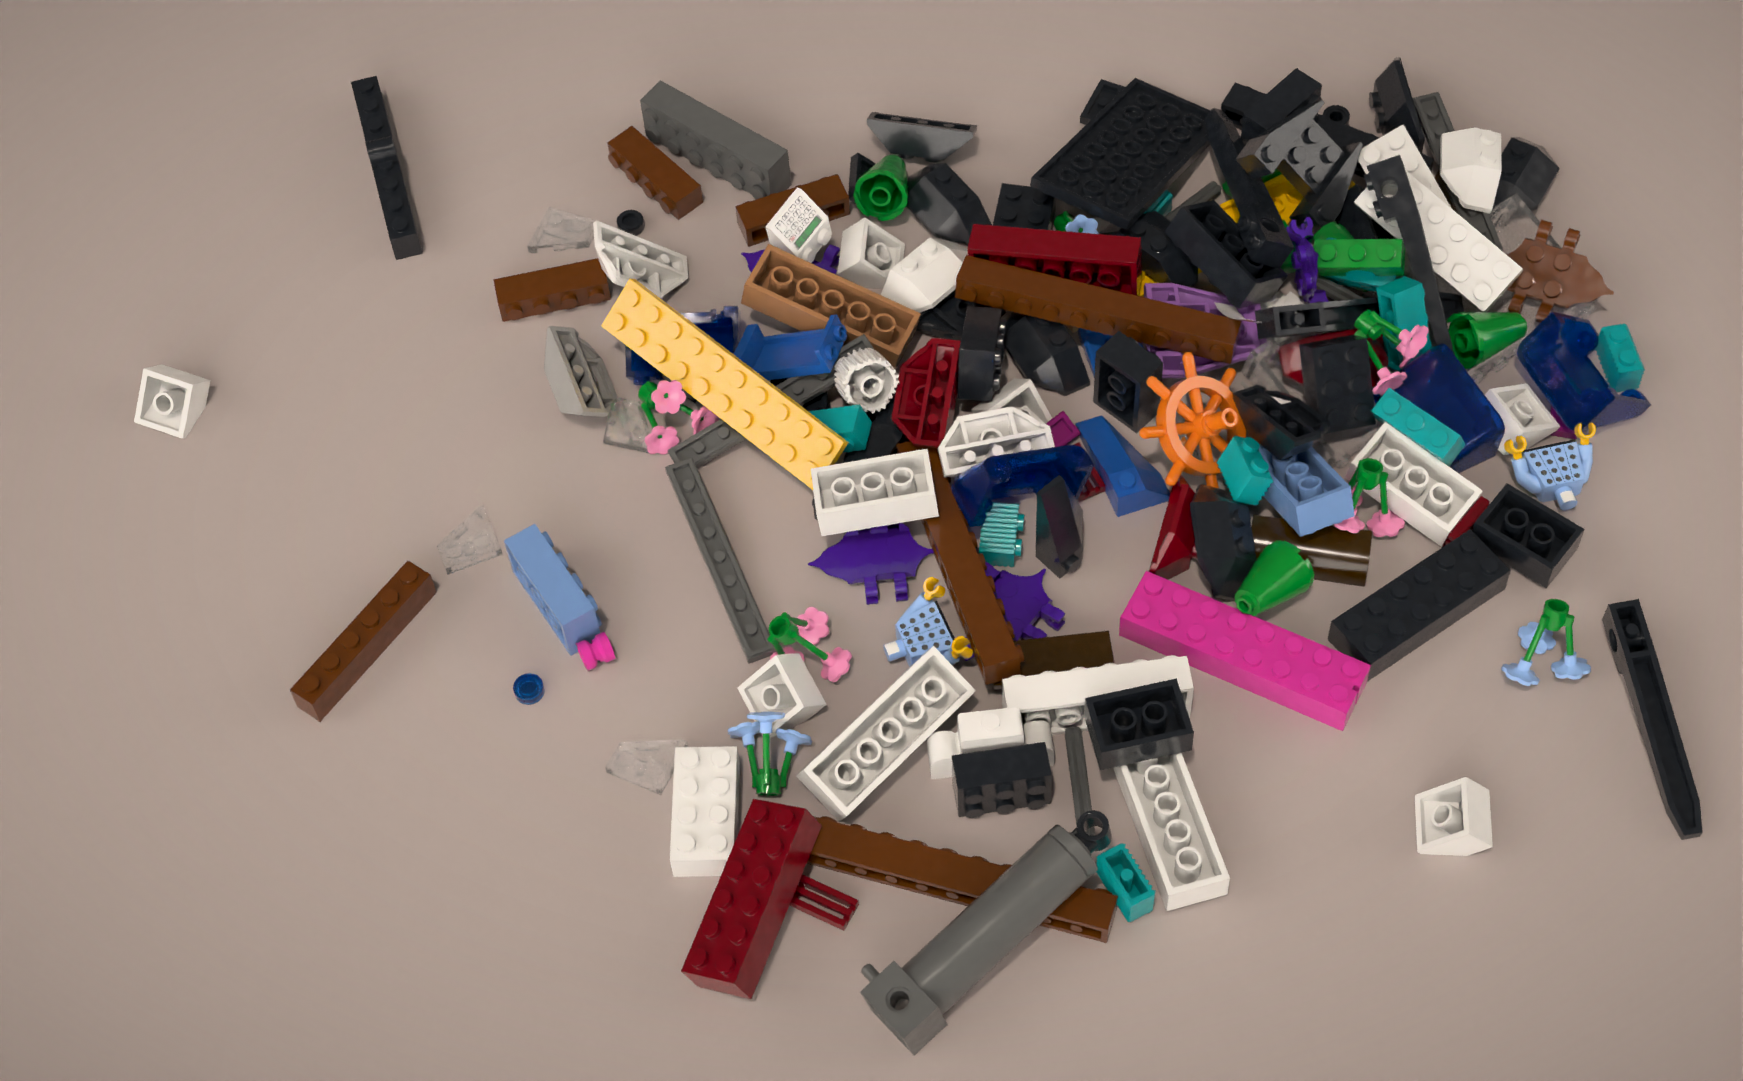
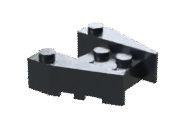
M1323 100L1303 105L1289 114L1288 117L1250 139L1235 159L1253 179L1270 175L1277 168L1304 197L1289 218L1296 220V225L1299 227L1304 223L1306 217H1310L1313 222V235L1323 226L1334 222L1340 214L1363 146L1361 142L1339 148L1313 118L1325 102Z

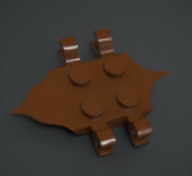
M1541 219L1535 240L1525 238L1516 250L1506 254L1523 268L1520 276L1507 289L1514 294L1508 310L1509 312H1517L1521 315L1526 298L1541 302L1535 319L1536 322L1547 325L1554 306L1566 309L1576 303L1593 301L1602 295H1613L1614 292L1605 285L1602 275L1590 265L1586 256L1574 253L1581 236L1580 231L1569 228L1562 249L1551 246L1547 242L1553 229V223Z

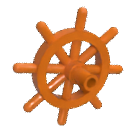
M1185 352L1182 360L1186 379L1175 383L1169 389L1155 376H1150L1147 379L1148 387L1161 397L1157 409L1156 426L1141 428L1139 435L1143 439L1158 438L1163 451L1173 463L1165 478V483L1168 486H1174L1182 472L1193 476H1205L1206 485L1219 488L1216 474L1221 473V469L1216 463L1218 459L1213 460L1211 444L1223 453L1234 436L1246 438V427L1233 400V394L1229 389L1236 377V371L1233 368H1228L1220 381L1207 376H1197L1194 356L1191 352ZM1187 392H1189L1192 410L1181 401ZM1201 392L1210 397L1205 408L1203 407ZM1176 412L1185 419L1184 423H1176ZM1227 429L1226 441L1219 435L1221 430ZM1185 434L1188 439L1184 446L1178 435ZM1198 444L1201 460L1192 456Z

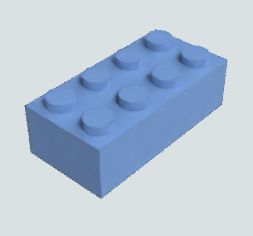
M1260 446L1259 451L1263 459L1268 463V470L1274 481L1270 484L1271 487L1267 488L1268 491L1264 492V497L1300 537L1312 534L1327 526L1341 523L1343 520L1355 516L1351 486L1312 446L1305 452L1279 460L1263 446Z
M533 524L504 540L513 573L570 656L578 652L576 643L583 640L591 643L595 635L600 633L599 627L602 625L596 613L598 606L590 594L585 596L583 593V585L579 577L575 573L571 575L568 572L567 568L569 566L562 553L556 554L552 549L554 544L546 531L541 533L536 524Z

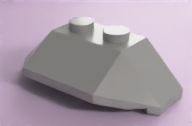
M549 326L546 336L544 371L560 412L606 417L616 406L619 399L602 358L586 341L578 336L579 333L574 328Z

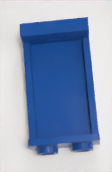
M837 314L830 316L825 329L764 336L758 324L747 325L734 355L767 380L830 373L847 338V331Z

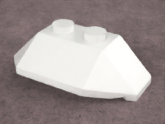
M1475 127L1443 133L1440 137V176L1450 190L1459 198V203L1463 208L1490 214L1502 171L1501 133Z
M596 220L593 223L594 242L602 270L613 283L625 287L629 278L636 279L661 299L688 279L687 256Z
M928 238L890 270L881 295L919 313L935 307L956 289V277L965 256L968 255L967 249L952 241Z
M1013 406L956 417L938 447L944 477L968 478L1019 468L1057 454L1050 426L1039 422Z

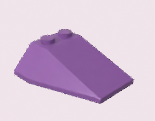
M1145 283L1144 285L1145 298L1220 316L1225 315L1218 310L1214 302L1232 305L1227 300V296L1175 283ZM1255 304L1240 309L1236 307V309L1245 319L1256 321L1255 311L1261 310L1260 304ZM1241 320L1239 341L1231 364L1268 353L1267 339L1258 340L1256 323ZM1146 344L1147 351L1155 353L1163 362L1162 378H1186L1182 360L1184 353ZM1194 356L1197 375L1230 365Z

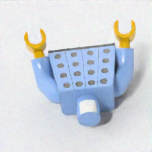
M1592 422L1588 424L1589 433L1587 435L1582 433L1581 423L1576 425L1574 432L1580 438V443L1578 444L1576 439L1526 449L1527 442L1525 438L1517 436L1516 442L1518 446L1515 449L1512 440H1507L1504 444V449L1509 454H1513L1511 463L1517 483L1530 493L1535 494L1537 499L1543 503L1557 500L1561 510L1565 511L1574 508L1577 505L1575 496L1580 494L1583 484L1588 481L1593 464V445L1589 443V438L1595 434L1596 427Z
M929 577L925 580L923 589L926 593L921 592L895 624L897 640L883 645L889 662L905 656L910 667L933 646L951 665L959 662L960 656L968 659L973 655V650L965 647L970 643V640L964 636L954 637L938 602H933V597L940 598L945 594V587L941 585L937 586L933 591L939 579Z

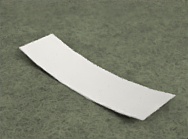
M1214 302L1218 310L1229 318L1262 323L1245 319L1235 306Z

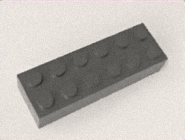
M661 80L640 100L646 136L651 141L658 142L667 147L672 153L680 154L689 159L692 164L707 169L715 177H721L730 182L735 188L750 193L755 199L785 191L791 186L788 150Z

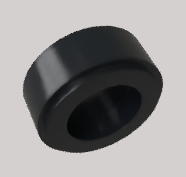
M626 210L617 217V228L637 236L644 230L643 216L636 210Z

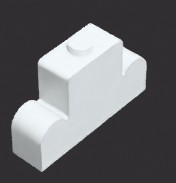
M1018 707L960 713L957 715L958 732L939 731L931 734L927 739L931 779L952 777V755L1045 742L1050 766H1054L1055 753L1050 724L1040 720L1030 721L1022 725L1020 708Z

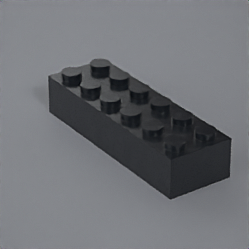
M1469 529L1333 619L1330 624L1328 641L1339 652L1371 665L1368 682L1505 590L1511 570Z

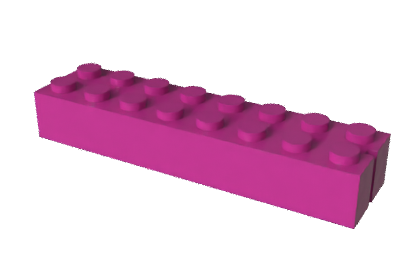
M1148 571L1144 573L1120 617L1119 636L1166 656H1187L1189 666L1341 731L1344 730L1354 710V706L1357 704L1367 684L1371 665L1258 617L1244 614L1239 609Z

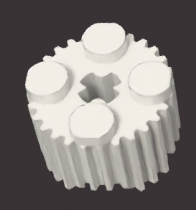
M859 348L858 351L853 350L852 354L847 353V357L843 356L835 365L836 372L834 375L837 378L834 381L836 382L835 387L838 389L837 391L851 406L860 404L865 412L868 410L872 414L875 413V410L880 412L881 408L886 409V405L889 403L888 399L893 398L892 393L896 392L894 388L899 383L897 379L899 376L894 367L882 354L872 348H865L864 350Z

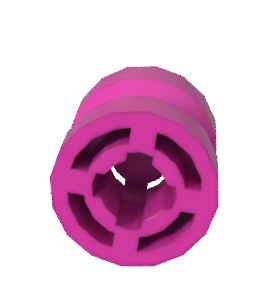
M605 632L595 635L591 643L586 640L576 643L579 655L587 671L596 668L598 660L608 663L616 659Z

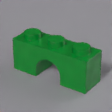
M1402 239L1314 240V250L1319 255L1317 262L1318 275L1346 276L1348 271L1362 270L1372 272L1375 276H1404L1406 248Z

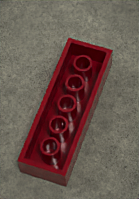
M973 224L967 248L969 256L1136 296L1139 295L1142 279L1140 237Z
M758 799L752 800L681 969V972L697 987L752 999L822 827L806 808Z

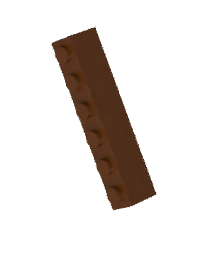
M407 561L290 689L299 709L319 722L323 720L437 593L431 574L410 561Z

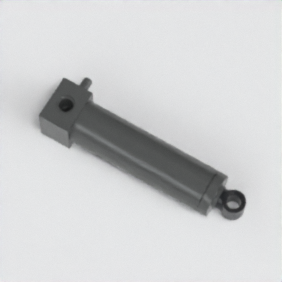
M1087 811L1080 816L1077 828L1072 832H1067L1060 825L1056 824L902 968L895 961L889 964L881 973L871 964H866L862 968L861 973L870 983L860 991L870 1010L913 1056L948 1025L943 1015L1098 870L1091 854L1094 851H1102L1111 842L1112 834L1107 817L1100 811ZM1093 826L1102 828L1098 835L1091 836L1086 834L1088 829Z

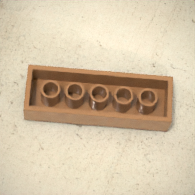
M770 244L767 245L747 279L741 304L802 332L825 329L830 316L837 314L847 331V338L843 346L865 334L873 348L882 354L895 370L916 332L921 316L919 312Z

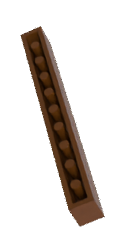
M969 255L965 256L956 277L955 298L1111 336L1120 331L1127 337H1132L1140 343L1181 353L1191 352L1194 356L1231 364L1239 341L1241 320Z
M910 441L897 444V454L928 449L939 516L920 520L966 637L970 640L969 645L973 650V655L985 685L1002 681V679H1007L1014 675H1021L1020 663L1024 662L1021 646L1019 644L1015 645L1013 642L1015 635L1010 621L1005 622L1004 620L1005 609L1001 598H995L996 588L991 575L986 576L985 570H987L985 558L982 553L978 554L976 548H978L976 536L973 531L969 532L967 529L969 526L967 514L964 509L960 510L958 507L960 505L956 488L951 489L949 485L951 484V477H944L938 449L917 447Z
M813 816L822 827L807 864L960 905L969 906L1012 866L1011 864L998 865L990 863L987 859L980 856L968 857L960 855L949 848L937 849L929 847L926 843L919 840L907 841L899 839L894 834L888 832L876 833L868 831L865 827L858 824L845 825L838 823L831 817L822 816L819 818ZM1080 886L1039 926L1107 943L1117 910L1118 896L1113 895L1106 889H1090Z

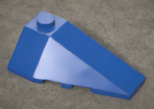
M1102 415L1075 423V426L1080 431L1079 436L1088 456L1106 485L1105 492L1117 517L1169 501L1170 492L1162 475Z

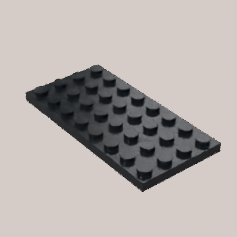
M1134 78L1031 177L1030 186L1044 194L1062 200L1068 205L1084 210L1092 216H1097L1117 227L1128 230L1210 145L1205 119L1211 110Z

